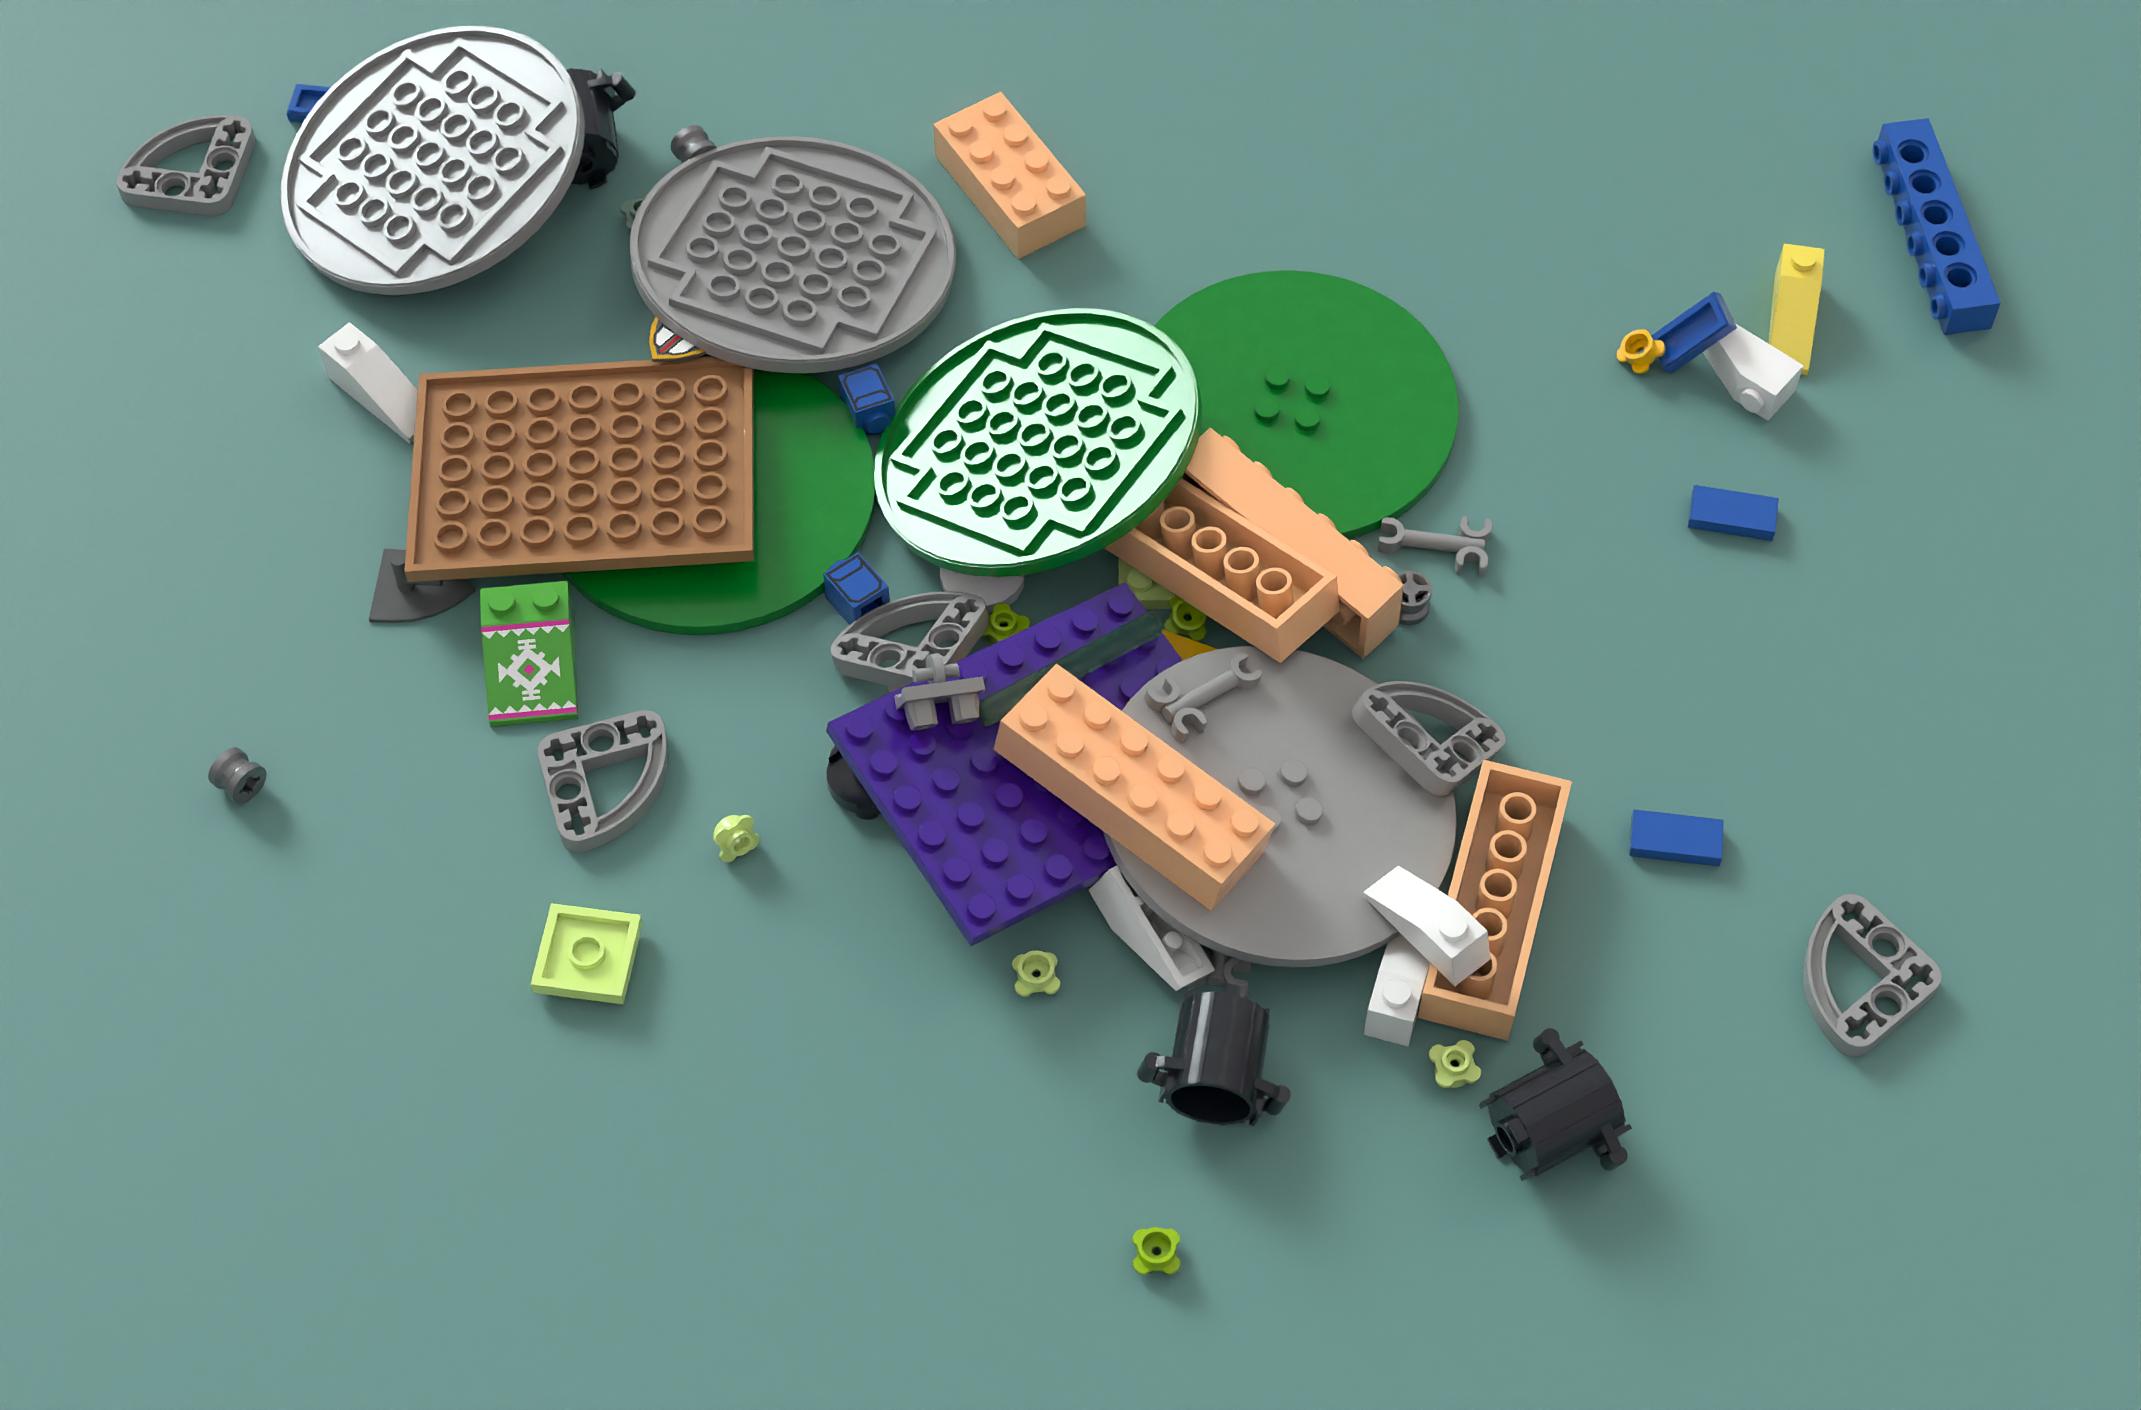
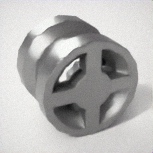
M691 125L680 130L674 136L670 145L671 152L678 160H682V163L717 147L712 141H709L708 134L698 125Z
M1403 571L1397 574L1402 584H1404L1399 623L1414 625L1423 621L1429 613L1432 585L1430 580L1420 572Z
M234 747L224 751L217 757L209 770L208 779L215 787L219 789L225 788L227 796L233 802L242 804L258 794L266 781L267 772L260 764L256 762L250 763L247 754L240 748Z

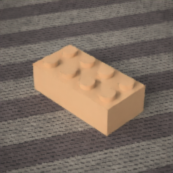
M1002 92L933 124L936 158L1017 259L1086 226V194Z

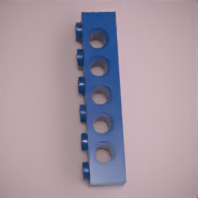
M1929 118L1882 124L1878 141L1873 143V159L1877 165L1881 166L1884 174L1885 191L1888 195H1892L1894 200L1896 220L1900 226L1903 225L1906 232L1907 249L1910 256H1915L1919 267L1918 276L1920 284L1923 288H1927L1931 299L1930 309L1933 318L1939 320L1944 335L1991 329L2001 302Z

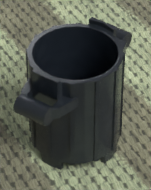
M569 68L566 71L574 82L581 98L585 121L583 150L571 184L583 185L589 183V188L592 190L606 184L607 175L615 169L619 158L614 112L624 105L625 102L632 100L636 91L618 72L607 76L602 69L598 70V74H595L591 70Z
M1227 983L1224 993L1207 992L1193 994L1194 989L1189 988L1185 993L1184 1001L1180 1005L1172 1057L1160 1056L1155 1052L1148 1053L1138 1068V1078L1144 1083L1151 1082L1161 1087L1158 1102L1163 1103L1164 1099H1166V1104L1179 1115L1196 1120L1197 1122L1227 1125L1244 1123L1249 1120V1125L1254 1126L1260 1118L1262 1111H1266L1270 1115L1279 1114L1291 1097L1290 1090L1284 1085L1277 1086L1261 1079L1270 1025V1009H1264L1257 1002L1247 999L1248 988Z
M1552 1028L1545 1029L1533 1041V1047L1536 1052L1540 1053L1544 1065L1489 1094V1098L1481 1101L1479 1104L1481 1109L1488 1106L1491 1123L1495 1129L1496 1134L1487 1138L1492 1150L1498 1159L1506 1154L1511 1157L1515 1165L1525 1172L1520 1176L1521 1180H1526L1531 1176L1537 1177L1590 1147L1600 1158L1601 1166L1608 1171L1616 1169L1625 1163L1628 1158L1627 1151L1620 1145L1617 1137L1625 1134L1632 1127L1630 1124L1626 1126L1624 1124L1626 1118L1622 1101L1612 1079L1597 1059L1585 1049L1580 1048L1584 1045L1582 1041L1565 1048L1560 1041L1559 1033Z

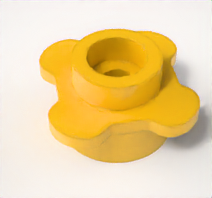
M1640 329L1630 332L1624 337L1621 347L1617 351V358L1621 363L1627 362L1630 364L1636 374H1643L1649 370V365L1654 362L1656 357H1660L1665 353L1666 348L1662 341L1653 340L1647 330Z

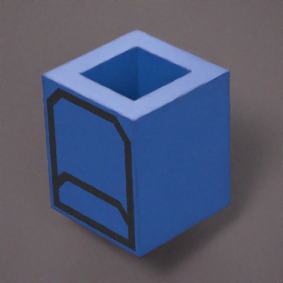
M875 363L838 375L840 399L845 402L856 428L862 427L866 435L883 432L885 427L890 425V418L896 416L895 400L878 364Z
M859 552L846 560L837 561L823 574L826 599L849 625L871 610L890 602L889 586Z

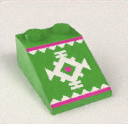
M568 581L481 588V634L490 727L578 719L574 607Z

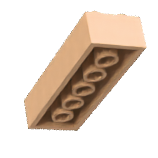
M1209 428L1199 437L1193 457L1181 478L1335 574L1338 583L1340 611L1325 623L1323 627L1364 659L1398 627L1404 588L1400 577L1387 566L1381 567L1370 558L1367 550L1355 540L1349 541L1338 532L1334 523L1327 516L1321 513L1317 515L1306 506L1302 497L1294 489L1284 488L1274 480L1270 471L1263 464L1257 461L1252 462L1242 454L1238 445L1231 438L1220 436L1212 428Z
M1182 478L1160 506L1142 523L1105 547L1106 550L1279 663H1282L1340 611L1338 583L1335 574Z
M1058 664L1000 721L994 745L996 752L1210 911L1218 905L1266 850L1275 827L1273 821Z
M1483 759L1448 896L1456 900L1488 931L1490 960L1457 986L1451 984L1430 963L1417 1018L1505 1041L1509 1040L1572 781Z

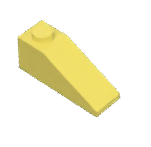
M1784 243L1775 272L1768 344L1804 365L1801 375H1808L1822 284L1825 249Z

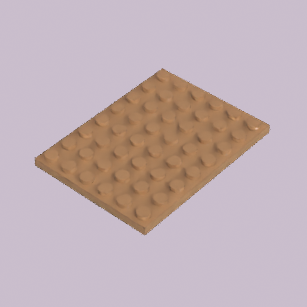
M702 356L680 361L653 362L652 360L419 374L404 570L407 582L754 561L753 368L729 363L714 356Z

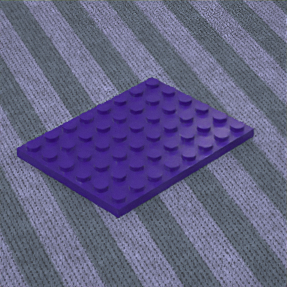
M1124 582L955 662L959 666V677L946 678V682L983 676L985 690L978 695L979 718L976 721L952 724L948 702L935 704L938 724L932 728L911 731L905 715V709H896L894 696L901 694L902 688L929 684L928 681L912 682L829 721L826 732L970 946H973L1096 883L1109 869L1117 866L1107 845L1103 830L994 750L1000 721L1056 664L1122 711L1129 700L1147 682L1162 671L1183 660L1127 583Z

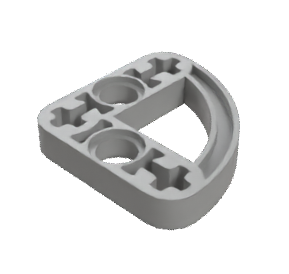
M235 115L204 116L177 123L153 135L129 156L119 171L116 184L122 200L126 204L135 207L206 216L224 214L230 210L234 203L255 146L256 138L250 121L245 117ZM230 138H234V147H232ZM211 141L199 173L154 168L165 158L179 150ZM222 161H233L235 163L233 167L225 171L215 169L216 165ZM215 184H217L220 194H219V193H216V194H215V192H216V186H215ZM182 186L185 188L179 195H165V192L170 187Z
M929 592L907 596L881 605L855 620L834 640L830 648L835 669L846 676L900 689L914 682L912 676L913 669L926 668L928 654L939 653L944 665L953 664L965 658L988 627L989 616L986 603L982 597L970 593ZM937 620L918 647L880 639L883 635L898 628L922 621ZM944 641H958L955 645L951 647H938V645ZM887 660H899L897 664L891 667H879L881 663Z
M1391 681L1375 685L1362 694L1351 712L1356 724L1425 790L1436 796H1446L1481 769L1483 759L1492 761L1506 743L1503 730L1482 711L1454 694L1427 684L1410 681ZM1403 708L1436 717L1459 731L1440 745ZM1399 737L1406 739L1414 748L1406 745ZM1479 739L1484 741L1481 746L1476 742ZM1454 751L1462 754L1469 762L1461 759ZM1443 767L1448 773L1441 774L1438 771Z
M649 710L635 711L552 733L540 741L537 748L538 759L563 845L575 852L588 851L602 846L632 828L651 808L664 784L669 755L664 723L658 714ZM648 727L651 736L642 738L639 729ZM621 732H625L627 744L622 745ZM600 736L610 737L614 740L612 747L603 752L594 751L589 746L595 738ZM581 743L584 755H578L576 744ZM562 750L564 759L555 761L553 752ZM647 756L643 773L629 795L615 808L597 818L584 772ZM566 784H574L581 788L579 795L571 800L560 799L556 794ZM579 812L585 833L576 835L571 814Z
M1844 894L1838 897L1824 911L1813 930L1803 962L1804 991L1816 1023L1828 1040L1840 1052L1852 1057L1863 1056L1870 1052L1929 1002L1936 994L1942 979L1940 968L1925 952L1868 900L1856 894ZM1855 912L1859 915L1858 921L1851 919L1847 922L1842 918L1844 913L1850 915ZM1869 927H1873L1866 938L1861 937L1863 931L1866 933ZM1834 934L1882 978L1878 984L1843 1013H1841L1833 999L1826 976V953L1828 944ZM1878 939L1888 940L1896 947L1897 954L1892 957L1881 956L1873 949L1872 942ZM1922 974L1927 978L1926 983L1919 982L1911 988L1909 994L1904 990L1911 976L1918 977ZM1879 997L1891 998L1898 1004L1900 1011L1895 1015H1885L1876 1008L1874 1001ZM1865 1018L1870 1022L1862 1037L1857 1035L1850 1038L1847 1036L1848 1029L1856 1030L1864 1023Z

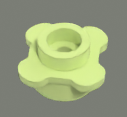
M730 815L722 819L715 827L713 840L721 848L719 857L723 862H732L737 856L746 854L759 844L760 837L753 831L754 820L751 816Z
M1036 950L1020 954L1014 958L1012 967L1018 976V981L1015 983L1017 994L1022 997H1028L1034 992H1045L1051 995L1059 990L1060 980L1055 976V967L1058 964V959L1053 953ZM1038 971L1041 975L1033 977L1032 973Z
M1460 1040L1453 1046L1444 1047L1437 1044L1430 1049L1429 1059L1435 1063V1081L1439 1086L1459 1088L1467 1083L1472 1084L1479 1080L1481 1069L1474 1063L1472 1055L1475 1048L1472 1043ZM1457 1061L1459 1066L1453 1067L1450 1063Z

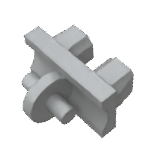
M934 653L927 655L926 668L912 670L914 683L928 681L929 684L902 688L901 694L894 696L896 709H905L910 729L915 731L932 728L938 724L935 704L948 702L952 724L976 721L979 718L978 695L985 690L983 676L946 682V678L959 677V666L957 663L944 665L940 654Z

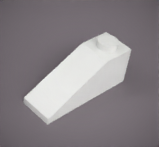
M349 322L318 346L327 377L411 444L414 442L418 389L374 341Z
M1736 324L1737 329L1706 349L1703 354L1732 398L1746 410L1756 413L1768 421L1796 391L1804 365Z
M1118 866L1109 869L1088 890L1110 928L1175 991L1215 971L1200 944L1177 931L1159 917L1138 896Z
M1397 866L1363 892L1364 898L1454 986H1457L1490 960L1488 931L1456 900L1402 867Z
M1402 934L1387 943L1369 1003L1363 1035L1409 1047L1430 962Z

